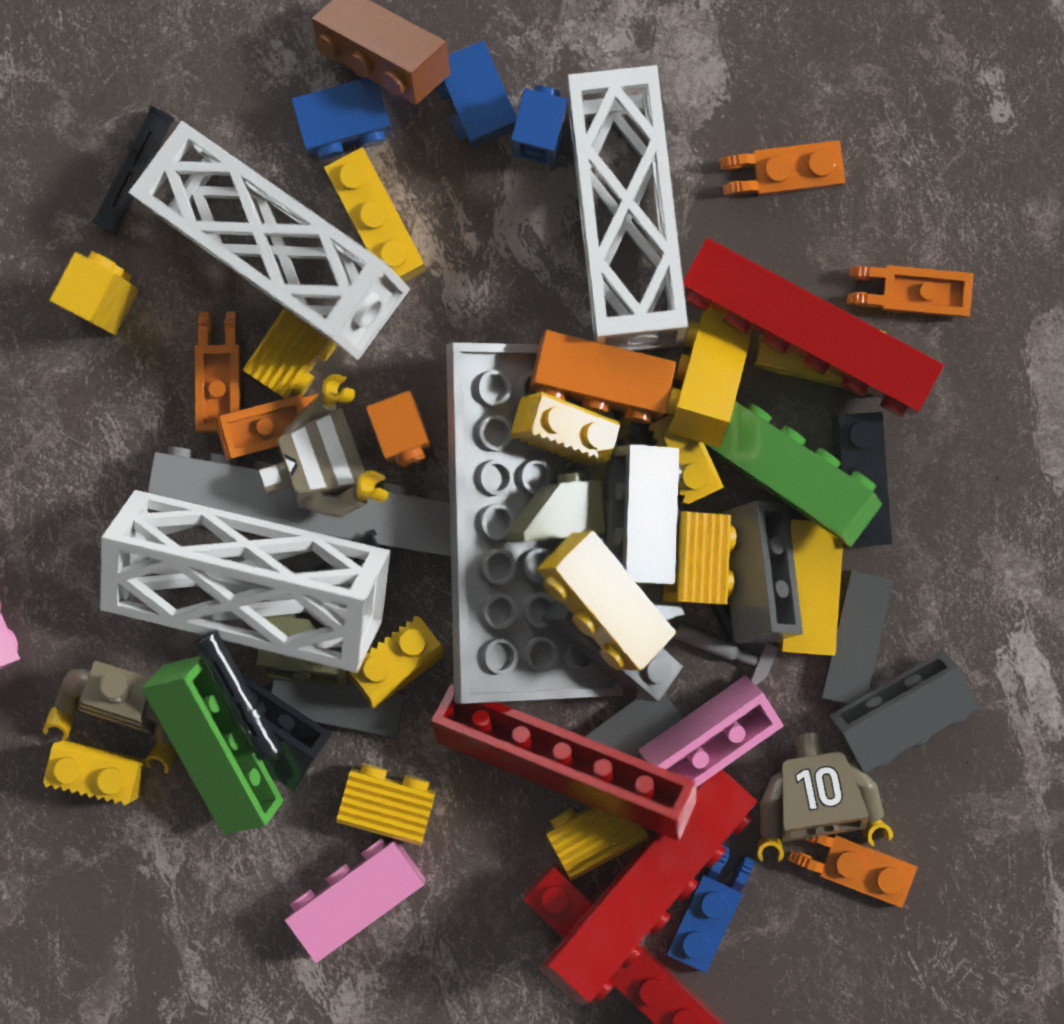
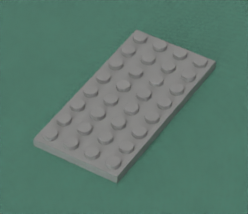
M446 344L454 703L623 696V689L542 619V616L555 599L544 588L543 583L545 580L536 569L567 537L506 542V532L542 485L558 484L557 475L584 473L585 481L601 480L603 497L608 496L610 460L605 463L582 466L580 462L574 463L573 459L567 460L565 456L559 457L557 453L551 454L550 450L543 451L542 447L536 448L534 444L528 445L527 441L520 442L519 438L512 439L510 432L522 396L526 397V395L539 393V391L529 389L539 344ZM565 398V401L582 407L583 402ZM609 409L607 414L597 413L615 420L612 409ZM617 438L614 447H617Z

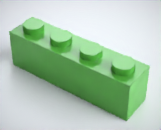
M735 401L730 423L720 448L705 443L704 445L714 456L851 547L882 506L881 501L873 492L876 485L857 471H854L849 476L838 469L841 464L840 461L824 449L819 448L814 453L803 446L806 439L792 428L784 425L782 430H779L771 425L769 422L772 417L755 404L750 403L746 408Z
M200 656L163 664L141 689L222 834L265 827L284 800L263 761L256 759V755L241 728H235L231 722L233 714L213 682Z

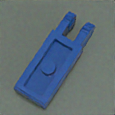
M724 845L722 846L726 851L711 868L707 869L705 874H701L698 880L699 883L694 889L666 949V955L704 973H707L743 895L741 890L745 886L755 862L754 859L744 856L736 868L730 886L717 880L729 858L730 848Z

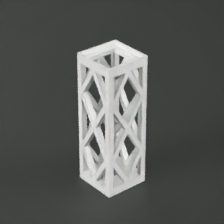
M657 65L568 74V111L594 342L630 351L683 346L688 322ZM643 88V94L627 96L623 91ZM607 92L604 98L583 100V95ZM621 114H627L647 138L648 147L645 146ZM594 117L586 134L584 118ZM613 124L641 158L627 191L599 157L601 148ZM592 167L596 170V172L604 180L607 186L619 199V201L621 202L620 205L616 203V201L612 198L609 192L593 174V172L591 171ZM651 179H653L658 229L639 207ZM593 192L614 217L600 247L598 245ZM633 218L661 252L662 259L632 223ZM625 233L628 234L656 270L640 304L609 267ZM603 279L607 281V283L611 286V288L615 291V293L619 296V298L622 300V302L626 305V307L630 310V312L633 315H631L627 311V309L623 306V304L619 301V299L615 296V294L612 292V290L608 287V285L604 282ZM665 288L668 311L653 312ZM605 301L617 316L607 317Z
M182 120L129 191L132 196L161 220L356 360H359L410 290L405 282L381 259ZM190 146L203 157L201 162H183L180 160ZM179 174H191L183 185ZM212 175H225L232 177L235 187L205 185ZM167 177L175 196L168 206L155 196ZM206 198L240 199L249 223L214 221ZM253 200L257 201L265 223H261ZM193 201L196 203L202 221H196L191 207ZM270 204L298 224H277ZM219 234L254 235L257 245L223 244ZM267 236L271 237L273 245L269 244ZM283 237L320 238L323 247L286 246ZM237 256L262 257L270 279ZM275 258H279L288 284H284ZM291 258L329 260L338 286L301 285ZM341 260H343L344 266H345V268H346V271H347L348 276H349L350 281H351V285H350V283H349L348 277H347V275H346V272H345V270H344V267H343V265H342ZM356 264L362 268L360 273L358 271ZM306 297L340 300L335 306L308 305Z
M135 490L101 537L100 610L200 635L218 630L221 639L357 673L383 621L390 550ZM151 510L160 511V512H158V513H151ZM203 525L225 543L181 547L166 535ZM235 530L273 539L249 541ZM313 551L336 570L294 574L277 562V560ZM346 556L365 560V562L360 567ZM227 557H237L230 560L220 559ZM151 573L159 574L157 576L142 577ZM198 586L213 597L214 600L176 609L153 590ZM132 593L146 605L128 601L127 598ZM307 612L326 627L287 636L264 617ZM242 619L257 632L214 621ZM342 647V652L325 648Z

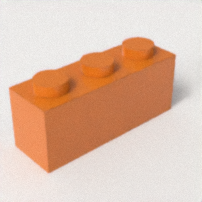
M546 330L540 338L529 389L539 391V393L544 392L564 401L567 398L583 402L582 408L595 413L607 414L608 410L612 409L625 412V419L629 421L651 424L652 419L658 420L666 413L676 362Z
M410 391L366 406L386 460L393 465L398 463L403 469L428 461L426 453L433 451L434 448L417 401Z

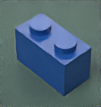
M483 40L448 55L451 74L436 87L441 101L450 99L455 114L448 117L458 141L466 138L470 149H473L513 132L517 117L485 41Z
M362 78L292 98L304 145L310 157L318 155L319 160L334 158L344 153V147L358 143L363 148L373 147L386 141L385 136L393 134L380 86L368 78Z
M536 85L534 90L524 88L511 139L512 157L554 167L566 121L568 102L567 98L560 97L561 92L559 90L543 85Z

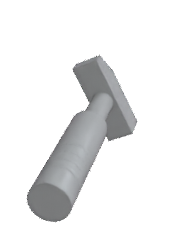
M679 622L675 630L676 634L673 637L724 659H736L753 666L754 669L750 680L755 685L768 676L779 649L770 644H763L759 657L740 650L734 643L727 642L722 638Z

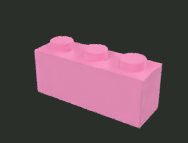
M745 675L638 749L646 762L696 781V787H698L784 725L764 693Z
M381 837L361 852L364 860L350 869L347 863H345L325 878L329 885L315 895L309 889L289 904L293 911L289 913L285 921L315 963L424 886L425 877L397 839L393 838L386 843Z

